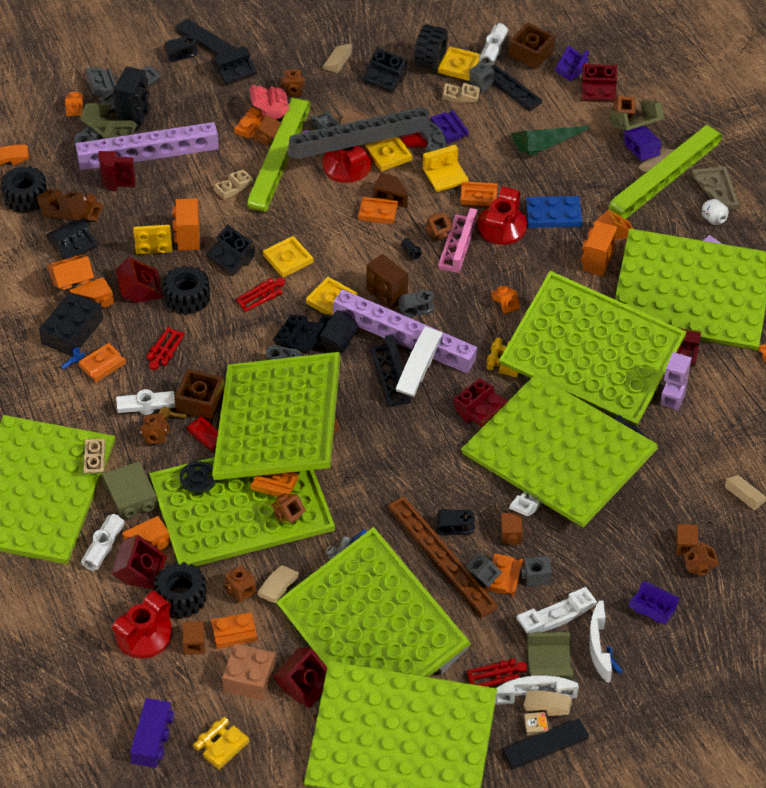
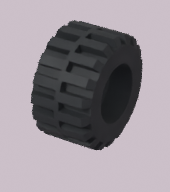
M425 24L422 27L417 38L414 53L417 66L433 70L438 69L447 49L448 33L446 28Z
M32 166L15 167L13 170H9L1 180L4 203L15 212L25 213V211L32 212L34 209L38 210L39 203L36 196L47 191L46 178L43 172L37 168L33 169Z
M185 265L181 266V268L176 267L174 271L170 270L168 275H165L163 281L164 300L167 307H170L172 311L176 310L178 314L184 313V315H188V313L194 314L196 311L200 312L203 310V307H206L210 301V284L206 272L190 265L189 267Z
M176 562L173 563V566L167 565L165 570L161 569L159 575H156L154 590L171 604L169 610L170 617L175 618V616H178L180 619L186 615L191 617L192 613L197 614L199 608L202 609L204 602L207 600L204 574H201L199 568L195 569V565H187L186 562H182V564ZM180 587H185L189 589L188 591L183 593L172 592L174 589Z

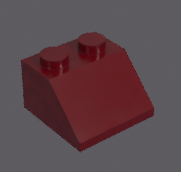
M128 257L115 270L121 295L124 299L139 303L159 299L164 296L157 269Z
M137 534L122 541L111 574L126 585L154 590L155 577L163 569L167 555Z
M298 648L272 677L284 693L310 708L323 693L328 668L313 648Z

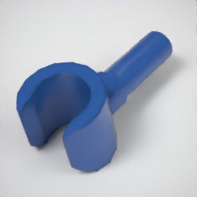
M75 348L73 350V357L61 365V368L64 370L74 362L79 363L84 358L85 352L80 354V348Z
M606 646V652L610 653L612 667L618 674H621L623 670L613 659L612 648Z

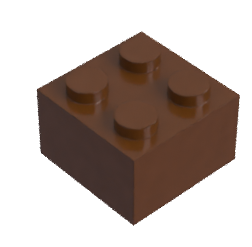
M527 22L509 40L508 56L537 69L554 52L556 35Z
M381 254L366 265V290L369 294L378 298L383 305L393 309L398 306V298L401 295L408 294V273L387 256Z
M187 369L175 395L176 412L196 417L202 416L204 419L213 420L224 395V377Z

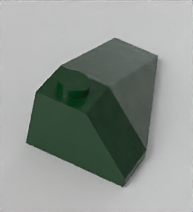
M588 126L528 130L511 133V137L520 153L527 152V156L538 155L537 151H544L589 128Z

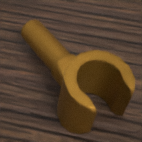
M162 407L159 413L165 414L166 421L169 417L186 419V414L171 412L168 407Z

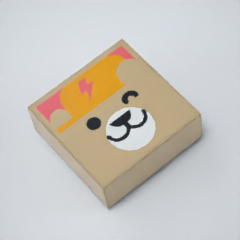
M545 712L524 714L526 736H535L548 731Z

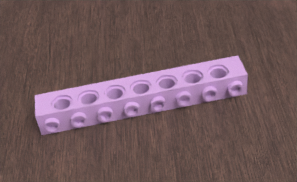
M215 122L76 143L80 171L100 168L99 151H116L117 157H133L134 162L219 149Z
M343 289L333 303V314L336 310L345 312L357 322L360 328L385 338L386 335L393 334L395 343L413 350L424 327L434 329ZM443 333L433 359L468 374L475 362L477 347Z

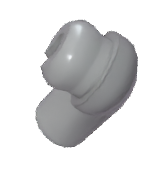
M343 537L339 547L332 546L331 548L329 546L326 550L328 558H334L351 545L352 540L349 537Z

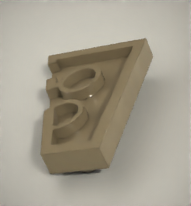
M726 166L691 170V176L711 200L718 199L726 205L728 210L738 209L739 202Z

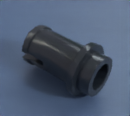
M405 238L401 242V246L408 252V256L411 259L420 258L422 255L421 248L416 246L410 238Z

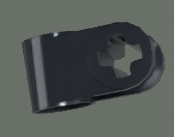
M192 35L171 39L164 44L167 57L171 62L193 58L198 54V50L195 47L196 38Z
M467 509L439 510L437 512V533L445 536L472 534L475 530V524L473 523L475 520L474 513Z

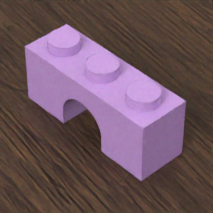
M675 352L672 353L665 371L664 381H666L661 396V406L679 411L686 394L691 357Z

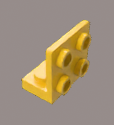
M456 145L423 154V170L436 192L460 186L462 181L469 182V179L458 163V148Z
M170 225L133 228L136 255L172 252Z

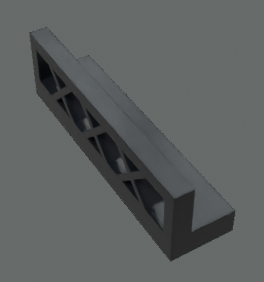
M393 334L386 335L385 344L372 346L371 354L388 407L409 404L411 403V396L396 391L404 368ZM386 351L387 355L383 358L378 356L376 352ZM384 364L391 367L389 372L381 369ZM390 378L396 381L394 386L386 384V381ZM394 392L400 395L401 398L391 400L390 396Z

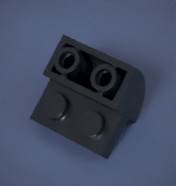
M245 46L211 57V62L217 74L221 75L225 85L251 77L257 73L250 58V52Z
M377 47L369 60L370 66L362 79L368 84L394 93L399 82H403L406 75L407 59Z
M82 218L77 221H71L46 235L55 251L58 250L64 259L84 254L98 246L97 241L88 230L89 225Z
M227 224L216 237L218 240L206 255L234 276L244 264L247 266L250 264L255 254V245Z
M336 310L333 315H322L318 322L324 323L326 327L314 346H324L327 352L344 353L358 331L359 326L350 315Z
M291 314L273 338V341L277 346L297 349L302 353L308 354L326 326L324 323L310 322L306 316Z

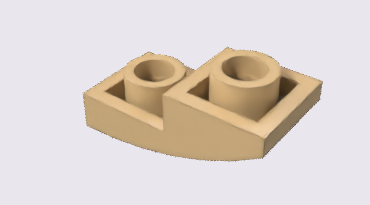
M445 83L442 100L460 103L477 102L480 87L463 83L461 88Z
M240 170L229 174L228 180L214 184L213 190L224 200L243 191L253 183L254 179L245 170Z
M85 439L84 474L104 473L105 439Z
M281 565L264 582L258 591V596L275 603L286 594V588L298 579L299 572Z
M527 691L524 707L526 711L546 710L548 716L569 715L572 698L549 691Z

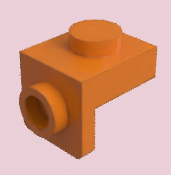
M77 91L66 94L65 107L67 116L82 114L83 94H79Z
M500 286L497 290L491 292L492 299L500 303L502 313L506 314L520 308L517 291L510 287Z

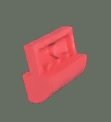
M252 85L250 88L252 105L262 109L264 116L267 114L274 119H278L289 110L286 93L281 88L271 86L268 92L262 86Z

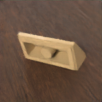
M352 44L336 46L322 69L338 74L352 53Z
M660 149L659 156L647 159L638 168L646 173L674 150Z
M739 475L726 480L725 488L754 511L766 502V496Z

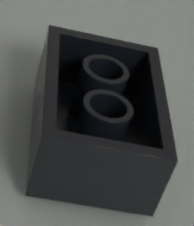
M126 66L113 88L117 121H134L137 124L134 131L137 132L140 125H143L146 114H149L151 104H149L150 92L147 89L148 78H146V70Z
M69 292L39 328L41 344L73 357V350L77 347L81 348L102 322L101 304Z

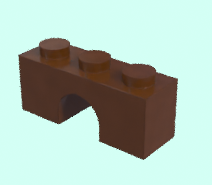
M49 189L36 196L43 216L77 221L83 218L82 215L88 213L81 192L70 191L62 196L60 190Z

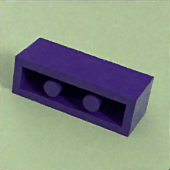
M146 698L130 751L132 764L157 768L159 760H163L165 751L163 745L164 742H168L170 729H168L169 723L172 724L175 717V711H172L171 702Z

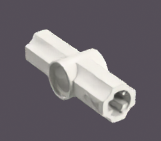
M498 23V25H494L491 34L487 36L486 45L479 58V62L482 61L489 67L494 64L497 56L500 55L502 44L508 33V28L504 24Z
M144 389L139 391L137 395L116 396L118 413L139 411L141 414L148 415L162 407L176 408L174 391L153 393L150 390Z
M115 514L108 515L100 530L94 533L93 542L81 560L82 565L88 570H98L105 556L112 552V544L124 526L123 519Z

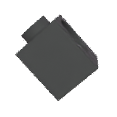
M481 61L470 69L469 85L480 87L479 92H484L493 85L494 69Z
M480 552L465 566L487 587L502 573L491 560Z
M549 556L524 558V567H521V578L525 579L527 587L551 584L552 570Z

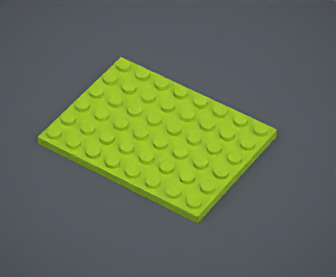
M629 229L615 300L672 326L701 331L700 341L759 350L766 309V251Z
M549 271L499 359V364L529 378L537 374L592 407L614 417L621 415L627 423L638 426L665 375L672 353H677L686 336V331Z
M339 352L228 364L212 473L214 480L331 467L340 368Z
M535 374L461 450L465 456L584 528L658 449V446L655 442Z
M3 415L0 422V552L68 565L103 474H84L85 439H105L106 466L115 443V436Z
M215 457L201 461L214 466ZM187 464L149 473L178 564L186 562L187 565L193 564L196 567L335 531V524L314 470L295 472L299 474V479L290 494L298 495L306 512L292 523L280 522L274 516V509L271 504L277 501V496L251 490V483L254 481L255 476L217 480L211 490L201 495H196L186 491L180 484V472ZM186 472L183 476V479L188 477Z
M374 527L276 601L327 668L329 661L429 677L470 645L465 635Z
M329 661L304 786L313 788H481L497 689Z

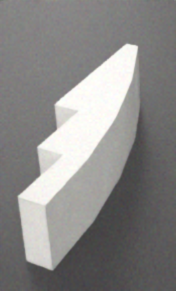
M424 327L397 384V392L415 397L419 384L423 381L427 368L430 367L443 332Z

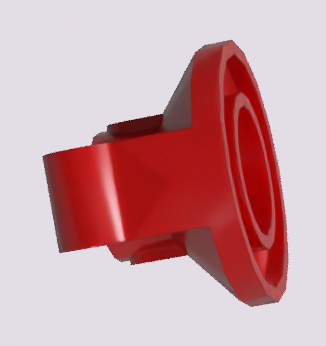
M358 145L327 152L323 157L322 165L325 174L332 180L340 183H352L360 181L368 175L371 170V158Z
M502 186L498 199L494 200L490 207L479 215L477 229L486 241L498 245H508L521 240L526 234L527 220L519 210L520 190Z
M156 591L150 592L142 604L131 607L128 612L119 617L112 625L117 646L130 657L140 659L154 657L163 652L171 642L173 635L169 615L171 604Z

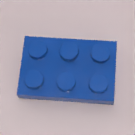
M579 196L526 197L528 228L582 227Z

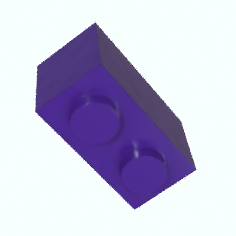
M644 125L624 130L625 146L641 161L660 155V139Z

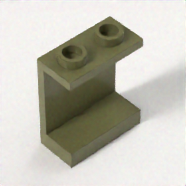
M652 100L640 101L643 115L628 119L626 112L610 110V124L613 128L630 130L663 120L664 114L661 102Z
M110 103L85 104L80 119L105 139L133 135L137 125L134 121H112L107 117L112 106Z
M140 461L102 474L106 491H110L121 519H129L135 515L158 508L156 494Z
M570 632L528 633L529 676H555L573 681V668H571L569 651Z

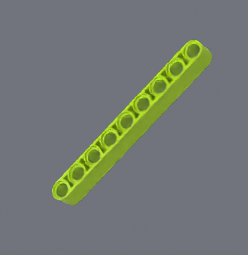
M297 98L291 99L289 110L284 115L249 195L248 209L261 212L267 211L290 158L288 156L289 138L292 135L300 134L310 110V101Z
M709 125L704 126L610 202L608 209L626 219L720 143L722 134Z

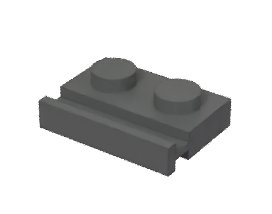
M86 67L85 74L93 95L101 96L113 90L116 82L110 68L103 70V68Z

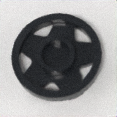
M202 461L192 462L184 466L179 476L182 488L196 495H201L211 490L217 481L212 476H209L210 471L213 473V466ZM186 472L188 477L183 479V476Z

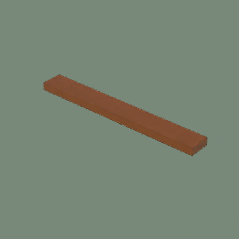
M404 496L388 505L390 513L481 619L498 609L497 603Z

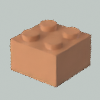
M234 644L222 677L223 692L264 701L276 667L275 652Z

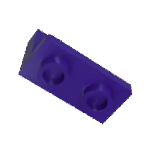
M567 46L554 71L571 82L574 77L578 78L582 73L581 67L587 63L589 51L586 50L583 54H580L570 46Z
M643 581L638 593L631 599L628 607L634 609L639 614L653 618L658 623L666 624L675 614L679 597Z

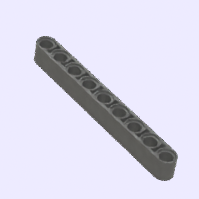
M415 108L295 134L289 138L288 156L299 159L421 132L427 129L429 111L424 108Z

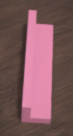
M470 208L468 216L455 215L452 230L449 232L438 269L460 273L476 225L477 209ZM458 221L465 222V225L460 228L457 223ZM460 233V239L456 240L453 236ZM456 246V252L451 253L449 248ZM452 259L453 265L444 264V262Z

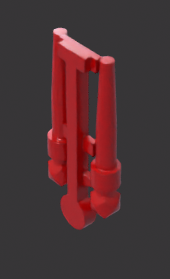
M269 278L266 282H261L257 287L235 300L244 312H247L268 300H273L276 296L282 295L283 291L280 287L285 285L284 278H277L274 283L273 278ZM260 296L263 297L262 299L256 301L252 305L248 307L245 306V304L255 300L256 298Z
M167 327L146 355V359L151 361L149 363L151 370L159 368L160 360L161 365H168V361L173 357V353L185 335L184 332ZM168 332L171 333L172 335L170 336L164 347L160 346L164 341L165 337L167 336ZM176 336H178V339L175 341L172 347L168 349L174 341V339L176 338Z
M511 658L508 661L502 660L499 663L467 670L470 684L489 687L520 678L519 673L527 671V664L519 662L516 665L515 658ZM493 669H494V671H489V672H484V673L472 675V673L483 672V671H488V670H493ZM507 673L509 674V675L503 676V678H501V675L507 674ZM493 676L497 677L495 680L474 684L475 680Z

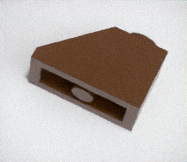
M380 173L373 187V198L398 201V206L407 208L408 192L399 178Z

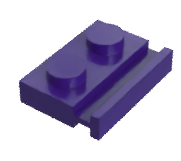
M450 110V113L444 112L430 117V122L442 130L446 144L469 135V131L453 110Z

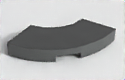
M428 121L427 129L420 132V136L428 143L426 153L446 147V140L442 130L434 123Z

